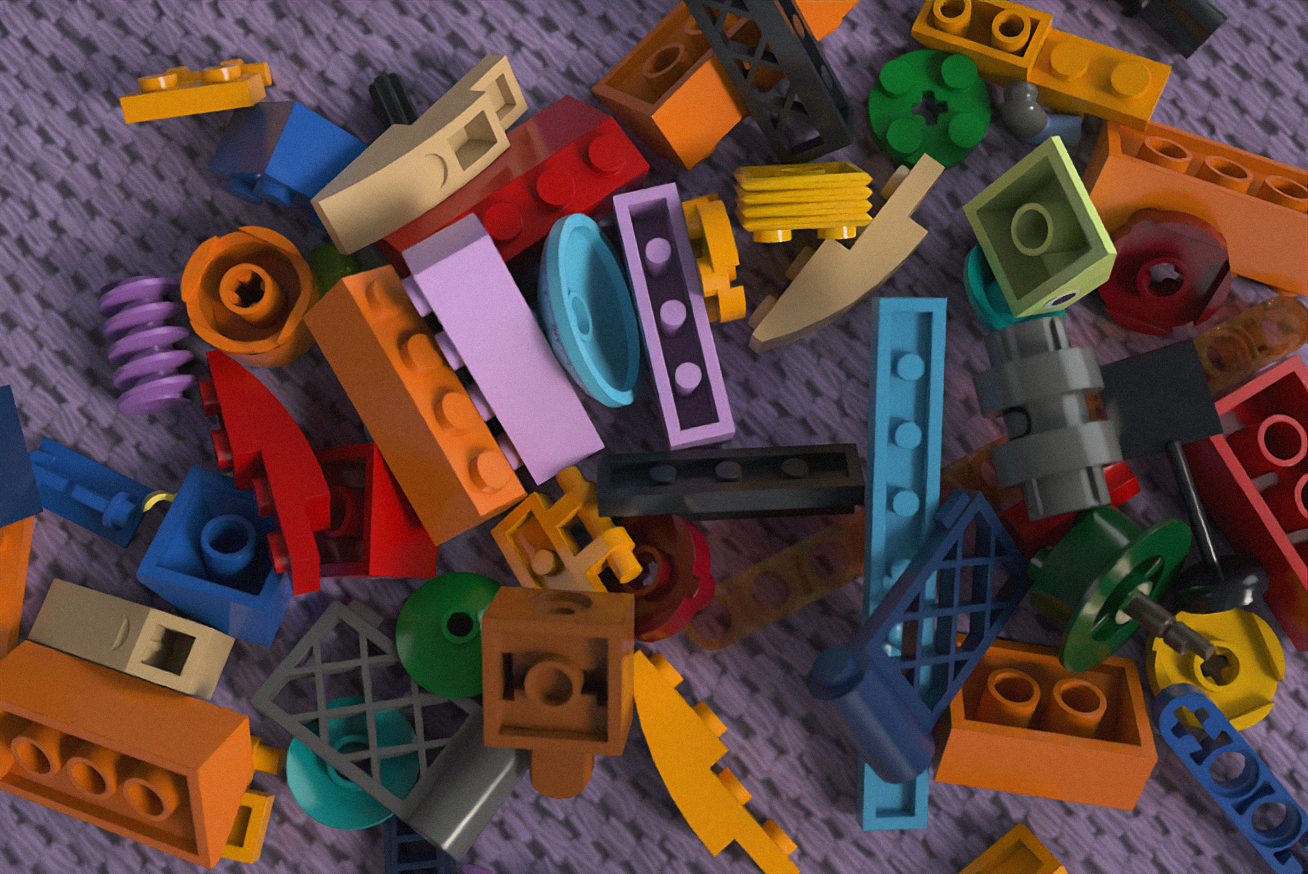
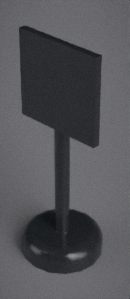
M1193 338L1099 366L1104 384V389L1099 394L1108 420L1114 422L1123 461L1165 450L1203 560L1186 568L1174 581L1172 593L1179 609L1190 614H1212L1232 610L1260 598L1269 590L1271 583L1265 566L1258 559L1246 555L1219 556L1182 448L1183 444L1224 433Z

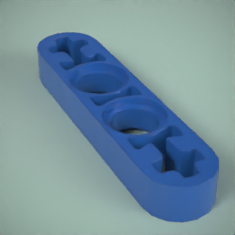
M1188 683L1172 684L1162 689L1153 701L1151 713L1155 726L1167 744L1277 874H1308L1288 849V847L1293 846L1299 841L1308 852V815L1204 691ZM1184 705L1193 712L1209 736L1198 743L1187 727L1177 721L1173 713L1177 708ZM1225 752L1242 754L1245 759V766L1237 778L1230 781H1219L1210 776L1211 763L1218 755ZM1266 802H1278L1285 805L1286 815L1279 826L1271 830H1261L1252 826L1251 817L1259 805Z

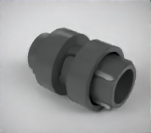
M1060 316L1021 322L986 335L984 341L991 368L972 377L981 417L984 419L1003 417L1009 442L990 449L999 489L1021 487L1029 521L1110 504L1111 499L1103 468L1123 462V457L1114 422L1112 420L1091 422L1085 397L1096 394L1104 389L1095 349L1088 346L1072 348L1064 317Z

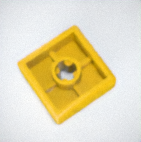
M850 161L740 166L732 173L737 180L733 184L737 192L733 197L737 204L734 212L741 226L748 232L753 233L754 242L775 243L789 241L792 239L791 230L793 229L817 230V237L820 239H848L856 237V226H867L873 220L866 213L873 206L867 200L873 193L867 187L872 178Z

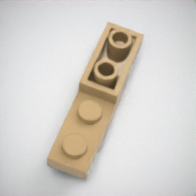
M487 54L412 125L393 124L310 200L340 254H352L412 222L466 185L510 146L505 131L528 109V106L506 55Z
M924 153L912 170L901 164L879 194L887 200L886 204L867 226H856V237L843 240L842 243L848 246L850 250L835 239H825L817 251L807 245L787 270L785 276L793 282L779 300L768 294L747 322L754 329L748 347L756 353H761L788 345L821 330L845 316L873 295L900 269L928 233L926 229L910 217L934 187L945 167L926 153Z

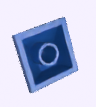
M192 465L136 571L137 580L199 624L216 629L226 635L269 648L293 597L287 571L277 574L273 571L266 534L276 531L271 515L259 517L253 489L237 491L233 477Z

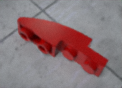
M222 351L206 352L209 378L198 379L197 381L205 417L217 415L221 428L211 431L218 469L231 467L237 491L253 489L259 517L272 516L276 532L266 534L271 564L275 574L287 571L293 596L320 590V556L313 532L330 528V492L319 462L305 435L287 409L272 392L245 367Z

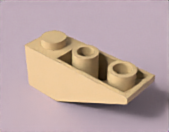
M54 578L27 638L207 700L212 698L235 641L234 638L211 627Z

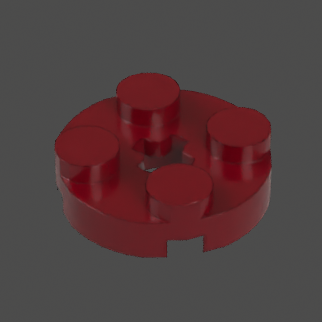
M1145 208L1133 213L1128 218L1127 223L1118 227L1109 236L1117 255L1109 280L1097 288L1105 302V309L1112 319L1123 327L1146 335L1173 334L1172 327L1184 326L1193 321L1195 327L1207 321L1225 302L1232 283L1227 244L1222 234L1217 232L1205 220L1185 212L1169 210L1160 212L1157 209ZM1160 263L1173 264L1174 271L1180 275L1177 279L1165 277L1160 285L1151 283V272L1148 269Z
M678 514L625 516L615 526L624 527L635 543L632 553L641 565L642 572L635 579L627 583H620L610 566L605 568L598 576L609 593L635 594L634 639L652 643L668 638L680 631L694 617L697 610H702L711 603L715 595L716 583L714 577L710 574V551L707 541L697 525ZM653 561L657 564L656 576L649 586L643 585V581L650 575L649 564Z

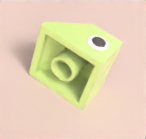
M1060 136L1049 137L963 206V210L1014 318L1064 310L1109 280L1117 252Z

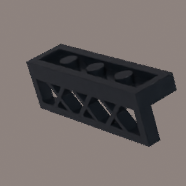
M683 0L781 164L807 163L853 144L854 108L795 0ZM711 8L719 10L717 18ZM727 13L756 22L761 31L756 47L729 40L723 30ZM766 43H768L772 52L764 50ZM742 61L750 63L748 69H746ZM758 65L785 73L790 82L785 98L758 90L753 81ZM796 94L800 99L801 103L794 101ZM771 111L778 113L777 118L774 117ZM787 116L813 123L820 135L791 146L782 129Z
M856 443L597 455L598 516L610 517L614 525L625 516L678 514L690 521L855 514V506L864 505L866 485Z

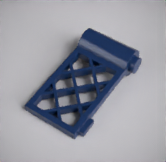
M965 488L961 491L954 489L932 519L937 527L851 643L834 646L823 651L814 661L813 667L808 674L807 687L810 695L873 772L886 783L900 784L909 782L918 777L929 766L935 752V742L930 731L1034 584V581L1026 575L1027 561L979 490ZM971 520H973L976 524L975 553L962 554L963 533ZM994 563H1002L1010 576L997 595L992 597ZM974 566L971 599L959 601L961 567ZM935 569H941L938 603L925 605L926 582ZM970 613L969 634L963 643L956 647L958 614ZM937 617L935 650L921 652L924 618ZM903 621L901 655L889 657L881 647V643L897 622ZM934 664L933 685L924 698L921 699L918 695L920 666Z

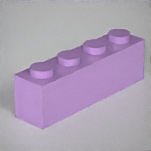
M673 182L612 196L615 226L668 451L700 450L731 443L736 431L676 183Z
M474 213L401 252L412 273L411 276L401 281L421 317L433 311L437 315L445 330L434 335L454 371L464 365L469 369L476 382L465 387L466 391L485 422L497 416L505 431L495 438L514 470L525 464L536 484L540 485L557 475L564 468L575 465L605 447L489 234Z

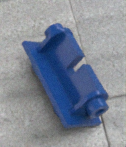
M44 437L38 450L31 453L28 452L42 507L124 548H128L147 511H141L142 501L148 494L156 490Z

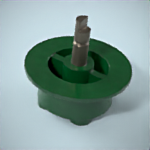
M1103 505L1078 511L1073 519L1071 529L1055 547L1051 544L1046 545L1034 555L1026 569V575L1034 581L1030 595V604L1034 611L1065 628L1060 641L1058 657L1060 664L1071 673H1080L1099 665L1119 650L1142 626L1157 638H1163V642L1181 656L1191 650L1204 661L1210 658L1215 646L1182 621H1177L1174 615L1160 606V603L1178 577L1190 549L1192 534L1187 523L1179 518H1168L1142 532L1116 506Z

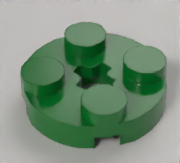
M933 49L908 52L897 59L887 62L880 71L866 104V123L872 141L881 152L884 150L890 158L898 161V165L903 164L910 170L913 169L924 153L944 166V171L956 167L976 150L985 135L991 119L989 92L984 81L978 75L975 62L964 54L951 55L947 52ZM922 98H932L933 103L941 105L944 110L943 113L938 114L935 125H926L922 115H913L912 108L919 106Z

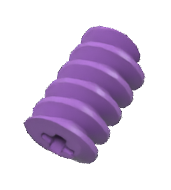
M136 276L113 281L100 289L103 296L98 300L99 313L108 319L103 324L104 338L114 343L107 350L110 363L120 367L112 374L113 385L121 391H126L117 399L118 410L125 415L156 414L185 407L192 402L188 398H183L182 392L198 385V376L178 374L177 368L193 361L194 354L188 350H175L172 345L187 338L189 330L184 326L168 325L169 319L184 313V305L179 302L163 301V296L179 290V281L177 279Z

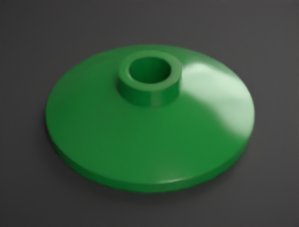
M453 572L429 580L415 590L408 598L398 617L396 646L404 669L419 686L435 695L452 699H465L483 695L481 617L499 588L503 585L481 574ZM457 618H465L472 623L473 628L468 635L456 637L448 631L449 624Z

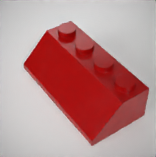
M566 95L506 133L510 146L466 185L434 208L375 243L404 280L411 276L412 273L401 252L474 213L489 234L512 278H515L541 260L545 240L558 219L571 214L581 213L590 217L596 223L613 212L612 196L641 190L650 165L612 116ZM435 312L429 313L430 317L440 328L442 324Z

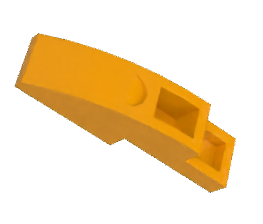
M925 0L911 29V36L929 49L944 51L951 55L964 54L970 57L975 62L978 75L982 79L1004 89L1012 82H1031L1038 88L1036 103L1061 115L1080 116L1081 123L1086 113L1145 132L1169 79L1172 66L1052 28V14L1008 0Z
M639 649L634 654L633 695L641 728L653 761L672 799L692 830L714 857L735 839L765 874H799V868L789 856L798 846L772 817L762 825L744 806L753 796L727 767L718 775L711 768L713 764L729 751L719 738L728 728L702 699L695 706L691 707L679 694L675 687L684 679L658 650L648 659Z

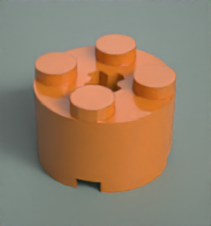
M260 226L237 227L239 231L228 233L220 238L215 235L204 241L188 260L180 285L182 301L185 302L190 319L189 322L195 332L203 340L232 359L252 367L288 366L305 354L316 343V340L302 317L328 292L323 278L313 264L286 237L276 231ZM254 294L263 297L259 303L253 302L251 305L249 304Z

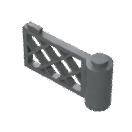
M355 597L347 606L335 598L252 696L249 702L262 714L408 824L431 845L450 859L459 863L529 769V750L484 746L482 706L471 698L452 699L433 693L420 695L419 685L411 677L412 697L374 702L371 669L399 665L404 669L398 655L396 643L379 631L384 625L385 620ZM340 621L359 635L361 658L323 664L322 641ZM368 643L384 655L369 657ZM313 653L314 665L301 667ZM362 670L365 704L327 709L324 675ZM315 677L318 711L289 715L272 702L290 680ZM449 702L468 716L453 737L425 741L421 706ZM413 708L417 743L378 748L375 713ZM366 715L370 750L340 754L330 746L329 720ZM319 722L320 738L302 724ZM442 750L428 768L426 752ZM418 754L421 778L402 801L382 786L379 759ZM371 761L372 778L353 763Z

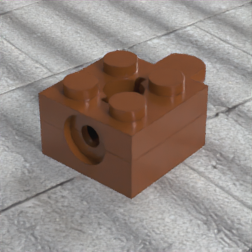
M501 586L481 617L484 746L528 749L531 784L535 790L544 796L554 799H567L582 793L591 778L595 766V754L622 756L633 721L635 594Z

